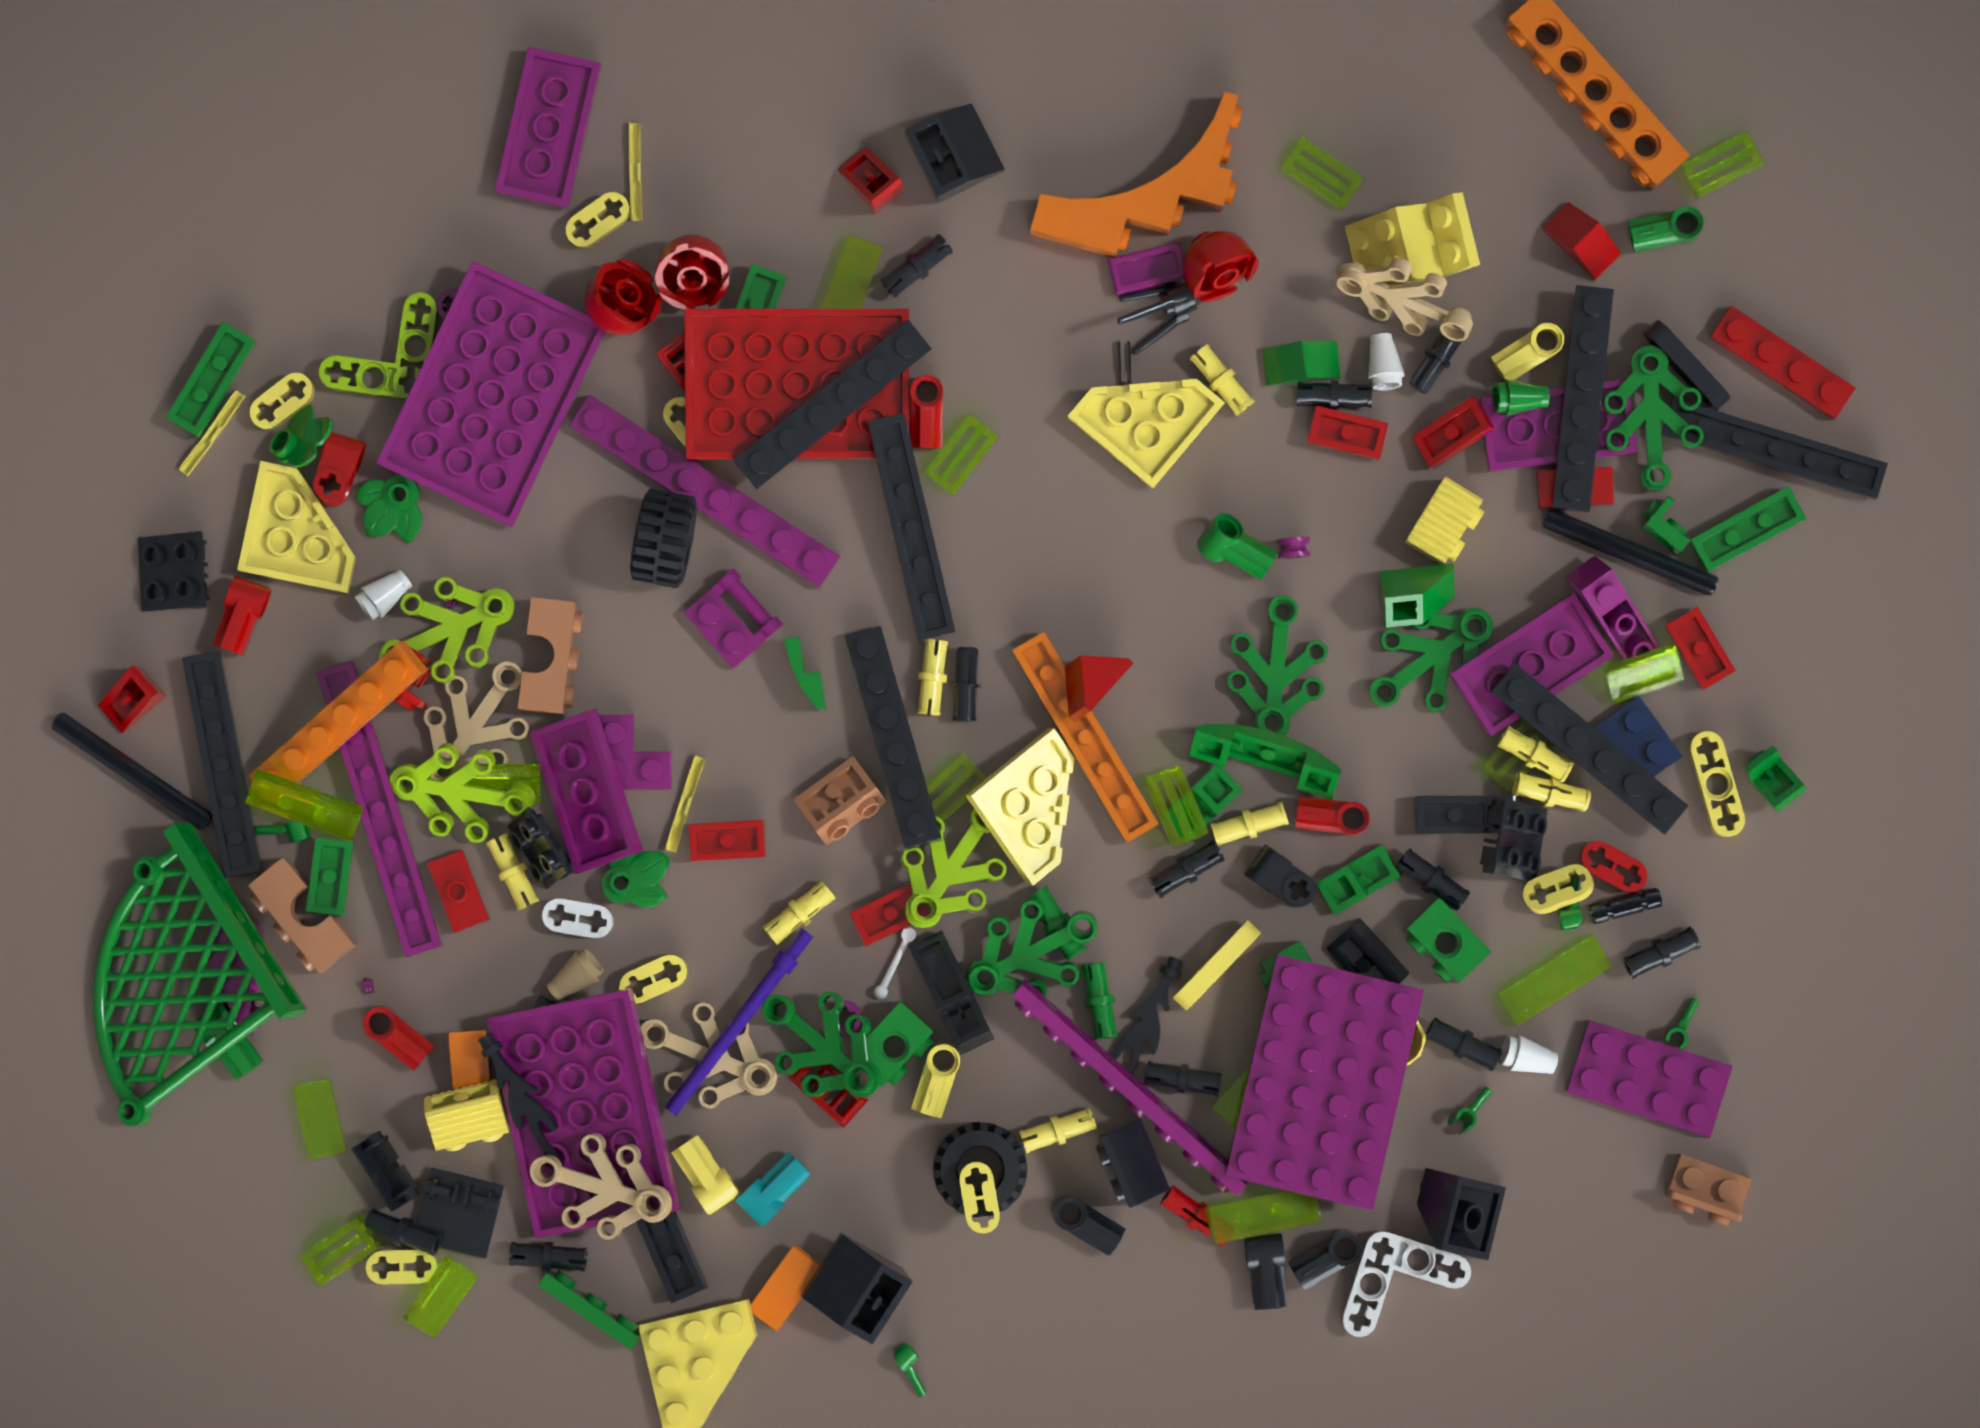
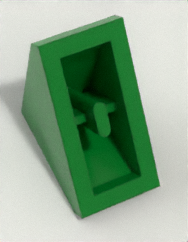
M1302 340L1262 350L1266 387L1341 378L1337 341Z

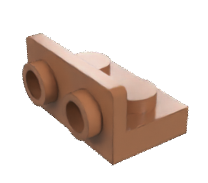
M854 756L793 799L826 845L843 838L850 828L861 820L872 817L878 812L880 806L886 802Z
M1679 1153L1665 1196L1674 1199L1672 1207L1692 1214L1695 1207L1709 1211L1707 1219L1729 1226L1731 1220L1741 1222L1743 1215H1740L1752 1179Z

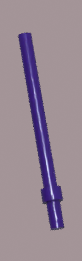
M801 928L784 951L780 949L773 958L772 962L774 965L665 1105V1108L672 1114L677 1116L786 973L790 975L798 964L796 959L813 938L810 933Z

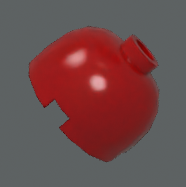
M1206 231L1200 233L1192 240V245L1188 248L1183 258V278L1195 299L1198 296L1202 302H1212L1237 291V287L1232 284L1238 282L1243 277L1248 282L1258 269L1259 260L1241 236L1229 231Z
M697 234L682 235L671 240L661 250L655 265V282L659 288V294L670 305L683 310L696 309V306L708 304V307L715 305L725 295L729 285L728 261L721 247L708 237Z
M618 259L615 263L607 262L595 272L586 286L585 307L593 323L602 331L612 335H632L647 327L660 312L662 298L659 292L655 293V289L651 285L654 279L648 271L637 263L627 259Z

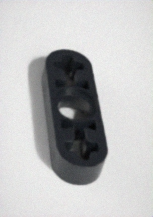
M1656 320L1643 332L1644 337L1651 346L1660 348L1666 354L1669 365L1687 385L1700 392L1702 401L1708 407L1718 411L1731 399L1725 388L1664 323Z

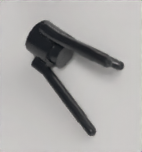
M1173 282L1163 287L1137 291L1119 297L1121 302L1160 296V302L1119 317L1117 323L1120 325L1162 309L1167 317L1174 315L1173 319L1132 349L1133 354H1139L1177 325L1190 320L1188 313L1197 310V304L1186 282L1177 286Z

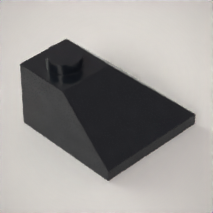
M1425 1168L1423 1180L1420 1184L1417 1206L1435 1248L1488 1260L1506 1187Z

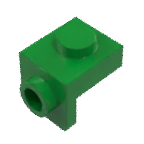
M1775 746L1754 754L1745 767L1749 782L1776 813L1806 791L1805 784L1781 759L1780 753Z

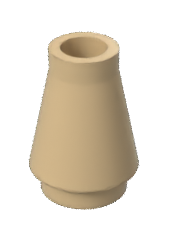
M584 949L581 953L575 952L553 980L547 984V988L554 998L561 1002L566 997L598 982V977L604 973V970L596 957L590 951Z

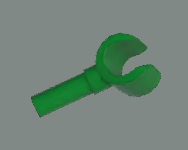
M305 821L256 826L257 835L288 833L290 844L311 838L308 824Z
M1571 877L1570 886L1575 891H1579L1580 878ZM1579 902L1569 905L1570 909L1559 910L1561 930L1565 931L1579 927L1582 921Z
M1695 998L1690 999L1677 1025H1672L1666 1030V1042L1669 1041L1670 1035L1673 1032H1681L1683 1039L1679 1043L1678 1049H1682L1687 1045L1688 1034L1686 1030L1700 1001Z
M1484 1087L1467 1108H1462L1449 1116L1447 1120L1448 1125H1451L1460 1118L1463 1121L1464 1127L1459 1132V1135L1475 1127L1477 1123L1476 1113L1491 1095L1492 1091L1488 1087Z
M904 1343L895 1351L894 1359L906 1376H908L918 1397H921L927 1392L915 1369L911 1366L920 1357L908 1343Z

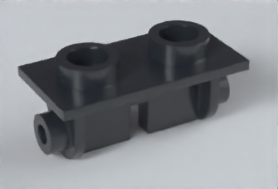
M379 1130L365 1141L351 1148L390 1211L393 1212L419 1196L420 1193L416 1188L419 1184L418 1182L415 1183L404 1164L399 1165L397 1162L399 1156L388 1141V1135L383 1136Z

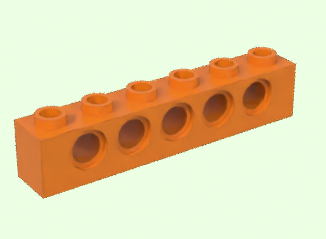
M1528 0L1507 19L1505 25L1508 28L1506 34L1518 48L1524 46L1533 56L1531 62L1543 76L1549 74L1558 84L1555 87L1558 94L1568 104L1574 102L1583 112L1580 114L1582 121L1592 131L1595 132L1598 129L1607 139L1605 142L1607 149L1617 159L1623 157L1632 167L1629 170L1631 176L1642 187L1648 185L1651 190H1654L1690 157V154L1553 0ZM1542 28L1550 30L1554 34V43L1551 45L1541 44L1536 38V31ZM1565 56L1574 57L1579 63V71L1575 73L1564 71L1560 64L1561 58ZM1589 84L1599 85L1604 92V98L1599 101L1589 99L1585 93V87ZM1616 111L1624 113L1628 118V127L1623 129L1614 127L1610 121V114ZM1639 139L1649 141L1653 147V154L1647 157L1639 155L1635 150V141Z

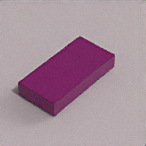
M1180 242L1109 258L1107 261L1116 296L1183 281L1182 264L1184 256Z

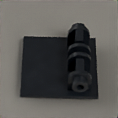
M202 531L138 537L142 612L189 607L192 609L206 608V601L210 600V596H207V582H205V578H209V575L204 573V567H208V563L204 562L207 540H203Z
M1494 798L1493 805H1489L1487 824L1497 825L1499 829L1486 827L1485 831L1497 833L1498 837L1497 840L1484 838L1483 842L1495 844L1496 848L1483 846L1480 865H1483L1482 872L1525 881L1536 878L1541 866L1540 853L1543 835L1547 829L1546 817L1548 809L1509 799Z
M529 806L507 826L510 830L509 836L513 845L519 851L524 852L530 862L529 869L531 874L539 883L542 882L546 889L550 888L559 879L562 880L573 873L569 867L572 863L564 850H556L560 843L556 842L553 844L550 840L555 836L553 832L547 835L546 832L550 828L541 813L537 815L535 810Z
M431 1167L429 1179L426 1180L423 1190L425 1195L417 1225L442 1233L441 1248L486 1258L504 1185Z

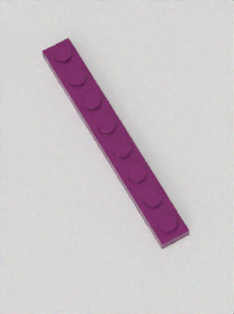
M592 395L588 396L569 425L670 492L694 496L698 510L819 588H821L840 558L838 554L692 460H685V455Z
M353 661L316 672L326 706L358 679ZM370 720L340 747V751L405 957H410L443 945L400 808L390 784V777L372 720Z
M1024 979L1015 988L1012 995L1016 999L1014 1005L1025 1016L1031 1018L1034 1015L1044 1024L1042 1027L1043 1031L1056 1043H1059L1061 1040L1072 1049L1071 1056L1084 1068H1087L1089 1065L1100 1074L1099 1081L1112 1093H1115L1117 1090L1128 1099L1127 1106L1140 1118H1143L1145 1115L1156 1124L1154 1127L1155 1131L1168 1143H1171L1173 1140L1176 1141L1184 1149L1182 1152L1183 1156L1197 1168L1202 1165L1213 1174L1210 1179L1220 1190L1225 1193L1230 1190L1236 1196L1241 1193L1247 1186L1248 1181L1225 1176L1228 1163L1226 1157L1031 983Z

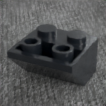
M972 103L938 113L905 130V137L938 203L1005 171Z
M1141 1119L1099 1135L1101 1144L1095 1146L1103 1167L1111 1166L1116 1178L1111 1180L1110 1184L1119 1203L1126 1201L1128 1207L1132 1208L1170 1190Z
M840 1233L801 1294V1297L839 1326L873 1345L913 1281L899 1265L845 1234Z

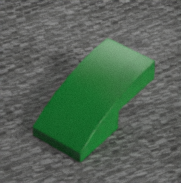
M799 636L784 639L790 665L802 690L819 711L826 710L820 671L805 673Z
M1216 764L1166 811L1160 819L1186 845L1232 802L1243 789L1220 765Z
M1383 843L1316 882V885L1333 914L1336 915L1400 878L1402 874L1396 868V863Z

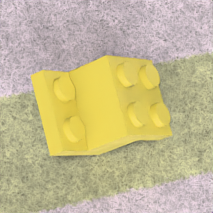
M1463 192L1452 193L1424 204L1394 207L1345 226L1353 262L1360 263L1367 269L1389 267L1391 260L1394 258H1402L1410 262L1412 271L1408 280L1403 283L1394 280L1383 281L1387 285L1423 282L1428 273H1437L1445 278L1480 265Z

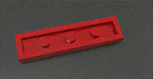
M1732 305L1709 337L1832 420L1836 419L1856 389Z

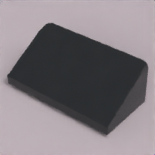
M1360 918L1326 948L1348 972L1398 984L1409 975V971Z

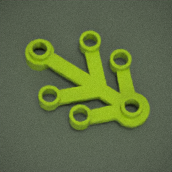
M449 577L438 579L434 590L440 599L444 601L456 599L475 607L464 614L425 602L416 593H408L402 597L400 606L408 616L415 617L419 615L442 623L405 641L410 648L419 652L448 638L441 659L435 662L431 669L432 676L437 682L446 684L453 680L455 677L454 666L467 631L481 622L476 643L468 647L465 658L475 668H481L489 661L488 650L497 626L507 623L515 612L514 600L507 591L500 588H492L481 594L457 585ZM446 582L453 585L452 592L449 595H442L440 593L441 585ZM412 598L419 601L418 608L415 611H408L406 609L407 601ZM494 600L502 602V609L498 613H492L489 610V605ZM392 639L385 642L380 648L379 658L381 659L401 641ZM480 649L483 651L484 657L482 661L475 663L471 660V654L474 650ZM442 665H447L450 668V673L446 678H439L437 676V670Z
M450 743L440 745L435 754L419 766L415 764L400 765L390 776V784L394 794L403 800H413L429 818L430 831L438 837H444L450 832L454 825V820L448 812L440 810L429 794L441 796L466 825V837L474 843H481L486 839L490 832V825L485 819L480 818L465 800L505 807L508 813L519 816L529 806L531 808L535 802L533 789L525 783H514L507 791L465 784L478 774L486 775L490 773L496 762L495 756L486 749L478 750L471 761L444 780L428 777L440 768L449 769L453 767L458 760L459 751ZM441 752H448L452 756V760H445L441 756ZM477 759H486L489 766H481ZM402 780H409L413 784V788L404 785ZM511 799H519L523 806L515 805ZM436 820L444 821L447 828L439 827ZM472 826L480 827L483 830V834L475 833Z
M974 808L969 817L971 826L949 859L943 838L945 824L941 818L935 816L942 841L929 844L936 878L928 890L921 866L925 859L923 851L920 848L905 850L901 854L900 861L902 866L908 870L913 894L905 904V915L907 920L917 928L927 929L934 926L940 920L942 914L962 910L976 913L985 907L986 895L979 889H971L964 896L940 899L948 886L984 879L990 882H998L1006 875V864L998 858L990 859L985 864L961 868L982 835L990 832L986 825H982L978 821V813ZM907 853H916L919 857L918 864H909L906 860ZM990 864H997L1000 867V876L994 877L989 873L988 868ZM975 894L980 898L981 903L979 907H973L969 904V895ZM919 904L928 906V916L922 917L917 913V906Z

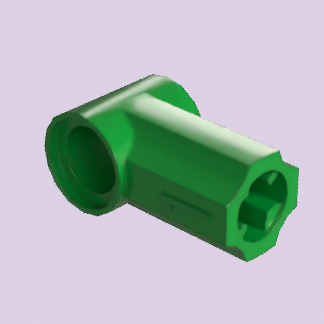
M1683 206L1674 211L1629 220L1627 223L1633 251L1637 253L1673 244H1686L1695 241L1704 226V218L1701 212L1692 206ZM1681 216H1689L1695 221L1696 230L1690 234L1681 233L1676 227V220Z
M1227 513L1218 514L1197 540L1199 552L1208 560L1221 562L1225 559L1257 579H1262L1266 575L1277 554L1276 551L1245 534L1239 520Z
M220 1002L215 1006L210 1020L227 1019L230 1008L225 1002ZM202 1016L195 1021H200L202 1019ZM208 1028L202 1041L208 1047L229 1030L228 1028ZM246 1037L219 1056L236 1081L264 1062Z

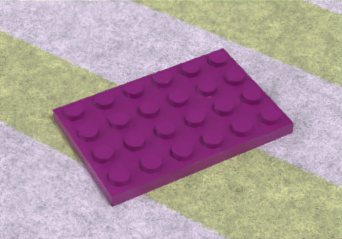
M472 260L376 464L512 528L605 332L597 327L588 315Z
M1276 955L1225 1176L1373 1211L1424 990Z
M632 988L486 1018L489 1033L493 1035L496 1042L501 1041L504 1046L499 1049V1052L518 1074L538 1087L536 1092L531 1093L527 1091V1094L538 1100L558 1124L559 1128L551 1131L540 1120L542 1131L550 1145L557 1151L558 1154L555 1157L560 1160L563 1167L601 1178L590 1157L586 1156L581 1150V1141L585 1136L591 1133H599L605 1138L606 1148L604 1151L623 1186L636 1189L627 1169L621 1167L616 1161V1152L620 1147L626 1144H634L641 1151L639 1162L651 1184L660 1185L669 1192L672 1198L671 1212L681 1209ZM508 1080L505 1081L502 1092L535 1239L597 1227L598 1222L609 1215L618 1216L633 1206L617 1201L588 1217L582 1226L575 1229L566 1227L562 1221L563 1211L573 1204L581 1205L598 1194L560 1182H556L548 1187H541L533 1182L530 1176L531 1164L537 1158L548 1154L535 1139L525 1115H523L524 1127L521 1129L516 1128L508 1105L510 1083ZM590 1138L588 1141L589 1148L592 1151H597L599 1148L598 1142ZM625 1149L623 1152L624 1159L627 1162H633L634 1155L632 1151ZM545 1163L544 1172L548 1176H553L554 1168L551 1164ZM654 1196L649 1198L651 1208L658 1209L660 1206L659 1200ZM571 1210L569 1213L570 1220L578 1223L580 1220L579 1213ZM606 1221L604 1225L613 1224V1223L610 1222V1221Z

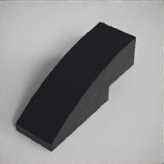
M941 930L908 946L959 1053L963 1055L993 1040V1034L943 931Z

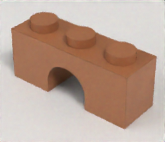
M531 597L527 635L548 640L554 649V659L552 664L542 672L522 671L518 701L519 710L565 716L566 707L573 708L575 686L569 685L571 670L577 671L579 662V649L573 648L575 633H582L584 612L578 611V604L576 602Z
M282 857L248 885L253 892L249 896L253 904L261 913L264 914L268 910L277 922L273 925V928L286 943L290 940L295 943L300 950L296 956L309 972L316 969L318 973H324L358 945L335 916L330 915L320 924L312 927L303 924L298 919L296 903L298 898L309 889V883L288 858Z

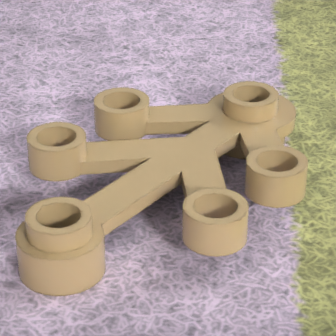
M1394 258L1391 260L1389 267L1367 269L1364 265L1356 262L1345 263L1339 266L1336 272L1337 287L1349 296H1360L1368 307V312L1372 318L1378 321H1387L1392 311H1394L1403 323L1405 332L1413 336H1421L1428 323L1425 317L1427 316L1441 322L1440 331L1446 338L1458 342L1465 341L1468 338L1473 322L1471 320L1472 316L1467 310L1455 307L1451 311H1447L1417 298L1422 296L1441 297L1447 285V281L1443 276L1437 273H1428L1423 282L1387 285L1383 281L1406 282L1412 271L1410 262L1402 258Z
M505 661L494 668L492 673L494 685L471 718L466 700L468 692L467 681L463 677L455 675L451 682L445 684L446 693L451 698L458 736L453 745L459 751V758L454 766L451 767L450 775L471 761L473 757L462 758L470 745L507 738L523 740L529 735V724L522 718H513L505 724L484 727L506 693L515 691L520 687L522 670L517 664ZM507 670H512L515 673V680L511 684H505L502 681V674ZM454 680H460L463 683V690L459 694H453L450 690V684ZM432 706L425 711L424 722L429 727L433 752L435 754L440 745L447 743L443 728L447 722V714L442 708ZM433 711H439L442 715V720L437 725L429 722V715ZM516 722H522L525 726V731L520 736L513 735L511 731L512 725ZM498 748L491 749L490 752L493 754L501 753L504 758L503 764L499 767H493L492 770L501 771L505 769L509 762L507 753ZM441 752V756L445 760H452V756L448 752ZM477 759L481 766H489L486 759ZM437 770L428 778L444 780L448 776L442 777Z
M702 1002L694 1007L692 1015L693 1019L700 1024L708 1045L711 1047L720 1035V1032L714 1020V1007L709 1003ZM702 1006L708 1007L711 1011V1017L707 1021H702L697 1017V1010ZM651 1019L641 1026L644 1045L649 1049H659L665 1046L699 1061L709 1049L669 1032L668 1026L661 1020ZM749 1022L746 1024L745 1032L736 1038L744 1062L730 1057L728 1051H726L706 1077L708 1078L726 1071L738 1076V1078L717 1088L714 1086L704 1087L698 1097L703 1107L708 1109L715 1108L722 1100L745 1090L752 1095L761 1096L769 1093L775 1087L778 1079L777 1070L770 1061L759 1058L749 1035ZM658 1027L661 1029L662 1037L659 1041L655 1042L649 1039L648 1031L650 1028ZM695 1067L681 1073H669L664 1079L666 1091L670 1094H675L677 1090H672L669 1087V1079L672 1076H678L682 1079L683 1083ZM757 1069L763 1070L766 1074V1080L762 1084H756L752 1080V1073ZM707 1090H713L717 1094V1101L712 1105L706 1104L703 1100V1094Z
M591 1133L585 1136L581 1141V1150L586 1156L590 1157L601 1178L563 1167L560 1160L552 1155L541 1156L531 1164L530 1176L538 1186L548 1187L556 1182H560L598 1194L581 1205L573 1204L563 1211L562 1221L568 1228L575 1229L582 1226L588 1217L617 1201L633 1205L618 1216L609 1215L598 1222L597 1232L605 1240L617 1237L623 1228L640 1219L651 1223L660 1222L670 1214L672 1209V1198L669 1192L660 1185L651 1184L639 1162L641 1151L634 1144H626L620 1147L616 1152V1161L621 1167L627 1169L636 1189L623 1186L604 1151L606 1148L605 1138L599 1133ZM590 1138L598 1142L599 1148L597 1151H592L589 1148L588 1141ZM625 1149L632 1151L634 1155L633 1162H627L624 1159L623 1152ZM545 1163L553 1166V1176H548L544 1172ZM651 1196L659 1200L660 1206L658 1209H653L649 1205V1198ZM571 1210L579 1213L580 1220L578 1223L570 1220L569 1213ZM606 1221L614 1224L615 1231L613 1234L605 1231L604 1224Z

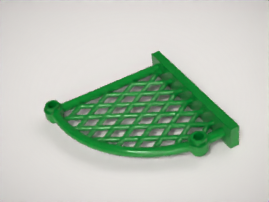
M173 823L163 831L171 846L158 856H143L136 861L133 868L135 879L118 902L107 924L95 965L93 982L95 1035L105 1071L120 1100L118 1116L122 1123L127 1126H139L147 1123L151 1117L154 1105L275 1014L279 1019L297 1018L307 1010L191 823ZM177 859H180L185 867L167 869ZM182 876L175 894H159L166 877ZM190 877L200 893H184ZM148 886H153L150 895H142ZM197 901L190 919H174L180 902ZM171 902L165 920H149L155 903ZM205 902H207L215 917L200 918ZM146 903L139 921H126L135 904ZM212 926L206 943L189 944L196 927ZM187 927L180 945H164L170 928ZM221 927L231 942L215 943ZM161 928L155 946H139L145 929ZM136 929L129 947H116L121 930ZM211 951H228L221 968L205 969ZM202 952L195 970H179L186 953ZM236 952H238L246 967L230 968ZM177 953L170 971H154L160 954ZM151 954L145 972H129L135 955ZM126 955L120 972L110 973L113 956ZM227 976H243L237 993L220 994ZM252 976L262 992L246 993ZM202 977H218L211 994L195 995ZM192 978L185 996H169L175 979ZM167 979L160 997H144L150 980ZM141 980L135 998H119L125 981ZM109 981H116L110 998L108 999V983ZM242 1001H264L265 1004L237 1025L234 1024ZM217 1002H233L227 1019L210 1020ZM192 1003H207L200 1021H185ZM182 1004L176 1021L159 1022L165 1005ZM156 1005L149 1023H134L140 1006ZM131 1006L124 1024H109L115 1007ZM228 1028V1032L199 1052L198 1049L206 1029ZM182 1029H197L191 1046L175 1047ZM156 1030H172L166 1047L149 1048ZM131 1031H146L140 1048L124 1049ZM110 1032H121L114 1049ZM171 1055H192V1059L167 1078H163ZM146 1056H162L155 1073L139 1074ZM120 1057H136L130 1075L125 1078L119 1065ZM134 1082L157 1083L155 1087L143 1096H134L129 1087Z

